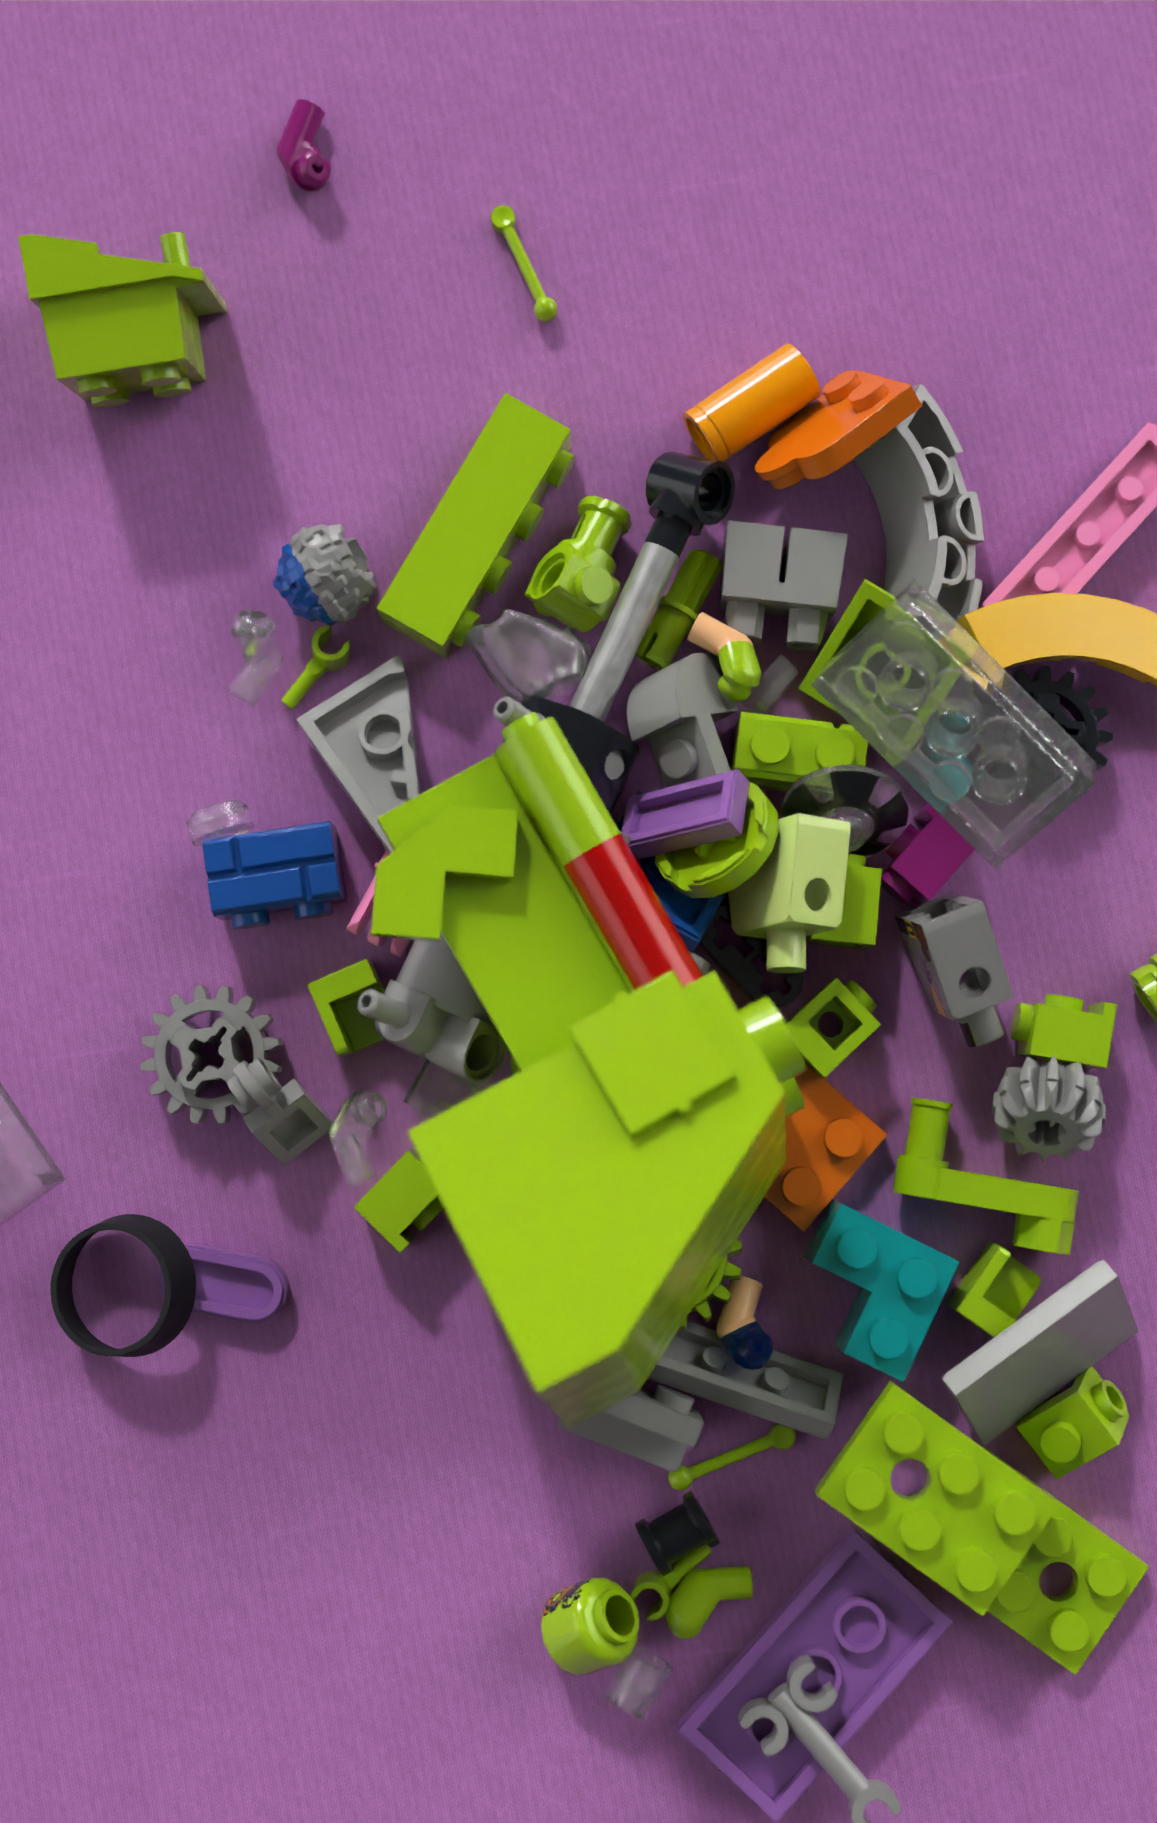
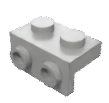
M657 1385L655 1393L641 1388L640 1391L569 1429L559 1418L557 1423L560 1429L670 1472H676L681 1465L687 1446L695 1448L704 1421L700 1411L692 1408L693 1398L671 1388Z

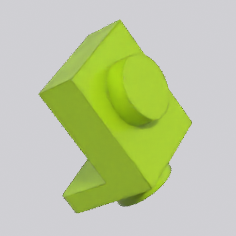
M1091 1366L1076 1377L1072 1387L1037 1406L1021 1418L1016 1428L1057 1480L1118 1446L1128 1423L1129 1413L1125 1399L1119 1389L1111 1381L1103 1380Z

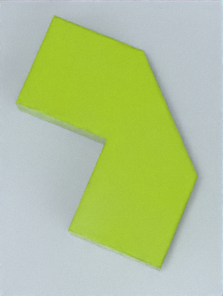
M450 804L377 864L370 936L439 942L445 875L501 880L513 879L519 810Z

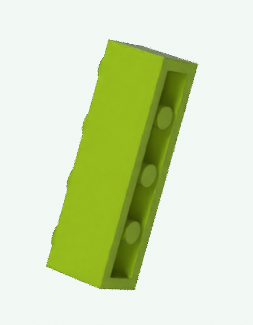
M504 393L377 606L382 623L445 659L448 658L455 645L463 649L468 644L481 619V615L475 613V610L487 591L495 595L500 590L513 564L512 561L506 559L518 538L525 542L530 539L544 513V508L538 505L550 485L557 489L562 485L573 466L576 455L570 452L571 429L513 396Z

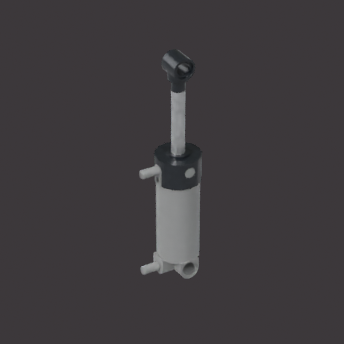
M666 452L656 458L650 467L646 479L645 493L648 505L650 506L649 514L655 519L570 705L560 704L534 695H527L523 697L521 704L511 697H503L494 706V718L505 726L532 712H536L540 720L554 717L610 815L637 759L640 748L629 737L604 723L689 536L701 535L705 525L719 523L725 518L731 508L735 493V481L732 470L728 464L722 461L676 452ZM440 934L439 942L414 941L397 980L393 981L390 979L384 994L369 989L362 993L359 998V1012L375 1020L377 1034L382 1039L423 1059H428L433 1064L471 1082L481 1083L490 1079L499 1069L508 1051L442 934Z

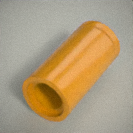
M786 343L684 412L682 417L690 437L703 456L708 459L725 462L820 397L821 390L818 380L806 359L793 345Z

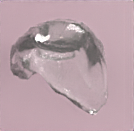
M511 609L504 610L501 617L491 624H479L472 627L471 632L465 635L468 645L478 658L490 680L505 697H511L520 703L523 697L527 695L555 701L572 693L579 686L594 653L593 648L585 643L582 638L578 637L570 627L562 629L547 619L535 618Z

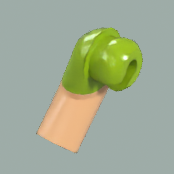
M701 612L694 622L687 640L719 657L721 670L723 671V676L717 683L720 693L730 700L744 701L749 698L752 687L759 685L761 669L752 641L745 634Z

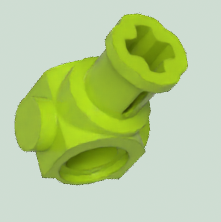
M586 496L580 501L577 508L580 519L571 539L562 540L558 543V546L550 550L540 560L524 594L525 597L533 602L535 609L541 615L546 617L554 616L569 628H575L579 632H587L593 629L600 621L607 620L620 589L619 580L613 576L616 564L611 556L619 537L627 534L632 525L628 511L616 502L598 496Z

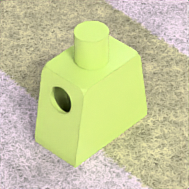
M797 813L778 819L779 833L772 853L756 874L736 889L728 892L732 929L740 936L767 939V971L773 973H799L806 971V936L835 930L842 922L850 841V822Z

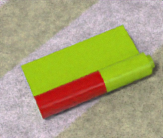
M536 712L529 713L506 726L501 731L505 742L496 749L493 755L377 818V822L393 850H396L450 804L519 810L513 879L501 880L445 875L441 934L520 1072L575 1044L576 1042L569 1031V1027L614 1003L613 997L616 993L624 992L628 995L673 970L683 987L703 977L554 717L540 720Z

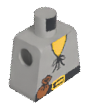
M950 893L895 915V920L933 1011L952 1021L958 1020L968 1047L985 1045L1001 1038L1004 1035V1031L994 1005L1012 998L1013 991L983 901ZM966 971V978L964 982L959 986L960 978L962 974Z

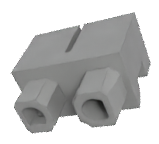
M728 520L723 536L722 577L718 610L725 611V624L745 634L752 641V644H760L764 615L786 617L788 619L785 647L795 650L817 651L827 622H830L837 609L848 534L791 527L784 546L783 577L781 583L779 575L785 527Z

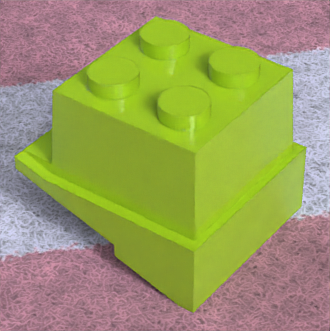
M171 232L160 236L164 263L100 254L99 245L94 242L35 234L18 236L29 299L41 310L56 379L84 401L91 400L93 407H113L130 402L129 393L153 390L155 397H174L191 392L190 383L206 381L198 316L217 312L227 313L225 301L202 268L191 267L185 233Z

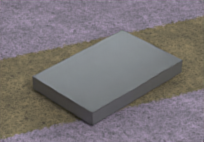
M1104 1260L1096 1262L944 1374L942 1379L969 1427L984 1446L1074 1380L1087 1368L1093 1366L1139 1332L1118 1275Z

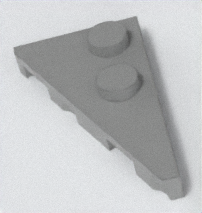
M399 655L296 719L301 731L389 854L394 850L378 824L377 818L421 794L408 676L404 662Z

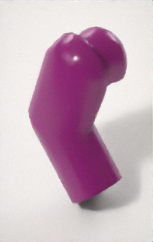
M298 99L278 143L277 156L291 182L296 187L308 192L318 191L323 188L331 174V166L328 159L322 158L313 143L325 114L319 106L311 101Z

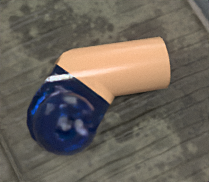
M741 1276L740 1280H731L728 1290L731 1294V1300L728 1304L724 1303L716 1332L734 1363L745 1369L756 1370L768 1363L773 1353V1342L768 1333L765 1334L753 1317L763 1285L754 1279Z

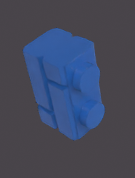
M331 821L203 840L202 847L206 874L208 876L207 883L211 911L214 917L222 921L231 919L232 929H248L269 925V913L294 910L296 920L325 917L333 914L332 903L347 901L336 827Z

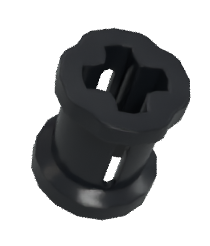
M692 1490L684 1494L683 1503L651 1522L643 1518L635 1523L645 1548L662 1576L672 1572V1563L706 1544L713 1548L720 1544L717 1534Z

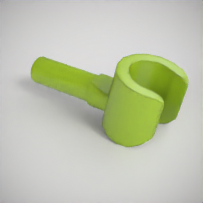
M322 626L315 632L312 637V659L281 699L291 709L296 707L318 678L320 679L325 671H338L346 666L349 660V640L344 643L342 649L336 654L331 655L321 651V646L327 643L332 634V626Z
M705 1544L679 1559L672 1565V1572L665 1576H662L660 1572L655 1570L645 1571L638 1576L632 1590V1599L636 1598L644 1589H654L662 1597L661 1600L655 1602L648 1609L645 1617L646 1620L655 1621L663 1617L669 1606L672 1589L681 1582V1579L689 1571L693 1570L712 1553L708 1545Z

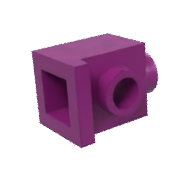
M933 801L922 808L914 817L923 827L918 831L910 823L885 850V853L893 860L882 872L881 886L903 904L913 900L918 906H921L930 901L980 845L979 841Z

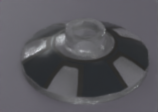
M837 765L811 772L794 783L786 792L781 802L780 819L800 813L850 822L848 854L869 857L889 847L902 834L908 822L909 806L904 790L889 775L860 765Z

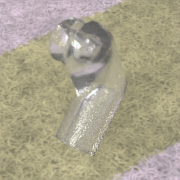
M247 609L238 612L231 622L232 636L239 639L245 663L228 690L254 707L281 667L283 652L276 626L270 617L261 611Z
M360 1090L347 1097L329 1128V1139L347 1187L358 1185L377 1176L366 1147V1142L377 1123L385 1120L388 1114V1106L385 1098L375 1091L367 1092Z

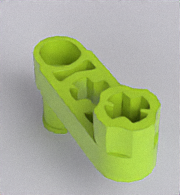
M912 1097V1111L905 1155L898 1154L892 1192L1016 1213L1012 1245L1070 1255L1079 1190L949 1169V1162L943 1161L950 1110H952L953 1104Z

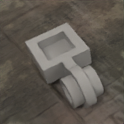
M259 1057L250 1064L243 1060L233 1068L235 1075L226 1082L236 1099L249 1112L243 1117V1120L252 1135L283 1165H286L335 1127L326 1111L295 1078L282 1087L272 1071Z

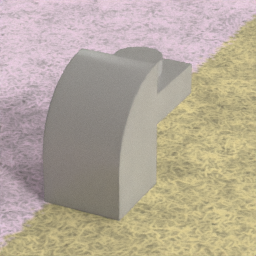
M710 652L691 654L640 680L634 685L628 697L627 722L632 741L648 740L665 788L731 771L714 722L739 711L736 701L730 700L720 693L717 683L723 676V671L721 670L719 657Z

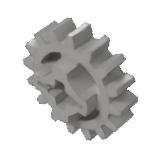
M198 985L194 986V1002L189 1003L181 995L174 994L170 997L171 1006L175 1011L171 1016L157 1012L153 1013L151 1019L161 1030L158 1037H142L141 1044L155 1049L154 1058L144 1061L140 1064L142 1071L157 1072L160 1078L150 1087L149 1092L151 1095H161L168 1092L172 1095L166 1110L169 1113L178 1114L188 1105L191 1107V1123H203L209 1110L213 1111L218 1124L229 1123L231 1106H235L243 1115L249 1113L231 1092L218 1098H205L200 1096L201 1093L206 1091L212 1082L220 1080L227 1082L235 1075L233 1068L244 1060L241 1040L247 1032L253 1045V1061L259 1057L272 1073H280L283 1066L269 1060V1051L283 1046V1042L279 1038L266 1037L264 1030L274 1021L271 1014H263L255 1018L252 1016L251 1013L255 1008L257 999L246 995L235 1005L233 1004V988L222 985L217 992L216 999H211L207 987ZM224 1012V1015L221 1018L218 1017L212 1027L199 1029L187 1022L202 1013ZM221 1041L222 1044L219 1047L218 1053L225 1059L223 1065H208L203 1068L206 1056L200 1051L202 1044H217ZM172 1045L179 1049L182 1070L178 1076H176L172 1065Z

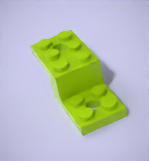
M889 1381L814 1489L815 1494L981 1616H984L988 1611L1074 1675L1078 1673L1150 1567L985 1446L982 1447L892 1381ZM906 1459L922 1462L926 1470L924 1486L918 1492L911 1495H902L895 1492L890 1481L894 1467ZM1054 1562L1066 1563L1072 1571V1582L1069 1588L1064 1593L1056 1596L1044 1594L1039 1584L1043 1569Z

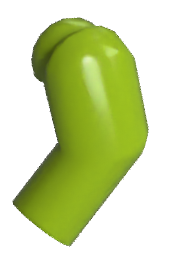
M750 1566L698 1568L689 1571L670 1597L669 1606L665 1613L669 1630L680 1639L694 1638L700 1633L703 1625L719 1601L752 1599L753 1583Z

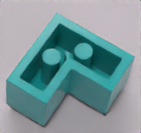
M831 1200L804 1257L813 1264L860 1286L834 1344L843 1353L904 1382L960 1261L848 1206Z

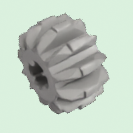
M1054 1055L1048 1063H1039L1033 1058L1027 1057L1021 1068L1006 1067L1004 1077L1001 1079V1083L998 1084L997 1092L993 1095L992 1113L995 1114L994 1123L997 1124L1000 1140L1007 1143H1015L1018 1155L1029 1152L1039 1153L1044 1162L1048 1155L1058 1154L1064 1159L1071 1161L1075 1150H1092L1094 1140L1101 1134L1102 1125H1105L1106 1105L1103 1104L1102 1089L1099 1086V1078L1097 1076L1084 1074L1081 1062H1075L1067 1066L1061 1065Z

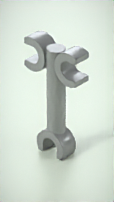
M808 1654L798 1657L791 1663L787 1671V1683H782L776 1687L768 1698H755L749 1700L741 1707L738 1719L744 1729L750 1727L759 1718H768L774 1722V1728L771 1733L766 1735L760 1742L762 1751L767 1757L777 1754L784 1748L788 1740L789 1728L849 1799L848 1810L853 1823H870L863 1812L866 1805L871 1801L878 1800L884 1802L895 1816L901 1811L899 1801L892 1788L881 1780H867L811 1713L827 1710L835 1703L838 1693L831 1681L824 1684L820 1690L812 1693L806 1692L801 1688L803 1679L816 1668Z

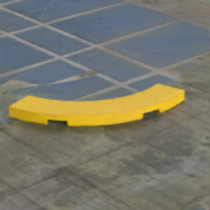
M1047 593L1021 596L992 603L967 613L956 620L965 639L976 645L972 653L985 677L1007 668L1027 663L1081 659L1096 662L1098 666L1121 672L1143 683L1149 681L1157 686V614L1117 599L1088 594Z

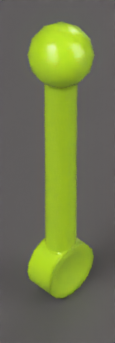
M506 205L497 206L491 213L492 227L496 232L504 234L536 302L534 305L535 316L540 321L549 322L557 315V304L552 298L546 297L514 229L516 219L513 209Z
M775 1423L770 1428L769 1434L691 1467L680 1465L678 1471L669 1472V1484L675 1490L683 1491L691 1486L694 1479L771 1447H776L780 1450L789 1449L795 1443V1432L793 1428Z

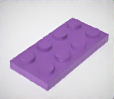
M851 1526L677 1722L678 1731L777 1823L823 1771V1768L790 1728L788 1740L784 1748L777 1754L767 1757L762 1751L760 1742L766 1735L771 1733L774 1728V1722L768 1718H759L750 1727L744 1729L738 1719L741 1707L749 1700L768 1698L776 1687L782 1683H787V1671L791 1663L798 1657L808 1654L816 1668L803 1679L801 1688L806 1692L812 1693L820 1690L829 1681L835 1686L838 1693L835 1703L827 1710L811 1713L842 1749L953 1622L942 1609Z

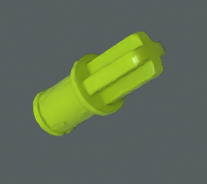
M693 549L688 553L667 594L661 597L658 609L635 653V658L653 669L657 664L658 671L672 663L688 631L699 616L698 612L722 570V562L701 549Z

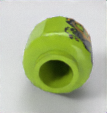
M608 1578L586 1579L562 1588L548 1599L543 1609L541 1622L543 1643L555 1663L562 1670L573 1675L591 1674L618 1665L631 1655L637 1643L640 1620L638 1609L633 1599L618 1583Z

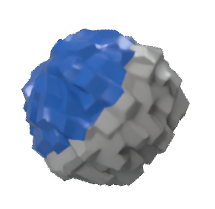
M319 524L310 528L302 527L292 536L290 543L282 547V556L278 560L277 575L273 581V586L279 590L281 597L287 600L295 616L304 617L311 622L317 620L332 626L338 622H346L358 616L357 611L369 604V597L377 587L376 577L373 572H369L367 555L359 546L356 538L343 539L345 535L343 525L325 526L324 524Z

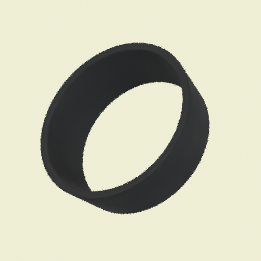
M137 1214L114 1216L83 1230L63 1248L56 1260L51 1277V1302L56 1319L65 1334L84 1350L103 1356H145L159 1351L171 1343L180 1334L190 1318L196 1296V1276L193 1262L181 1239L174 1231L160 1221ZM105 1230L122 1231L135 1236L145 1243L160 1264L165 1284L164 1303L156 1324L141 1340L121 1349L101 1342L90 1333L77 1313L72 1293L73 1271L82 1248L94 1234Z

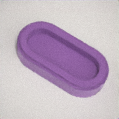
M201 1244L186 1245L196 1276V1296L192 1312L246 1323H261L275 1316L284 1307L289 1295V1282L286 1273L275 1261L266 1257ZM160 1268L159 1286L163 1296H165L164 1277Z

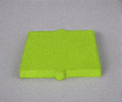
M673 970L628 995L624 992L616 993L613 997L614 1003L569 1027L572 1037L631 1138L677 1112L683 1116L690 1114L693 1103L737 1079L735 1071Z

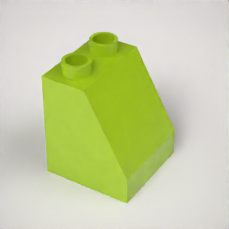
M715 971L683 988L735 1071L737 1079L693 1103L690 1114L683 1116L677 1112L631 1138L581 1050L575 1043L407 1131L537 1394L568 1429L640 1391L785 1165V1118L805 1108L803 1096L794 1078L806 1070L805 1063L797 1043L778 1009L765 996L737 1010Z

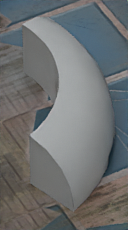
M922 383L912 388L922 407L853 460L864 475L872 491L882 520L886 545V573L883 590L965 639L956 620L967 613L977 610L983 580L975 578V544L984 542L982 515L977 491L967 492L961 470L955 458L956 454L963 452L962 447L942 410Z

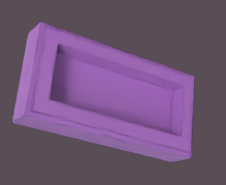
M739 769L628 797L621 832L631 838L628 846L635 859L639 860L742 835L750 782Z

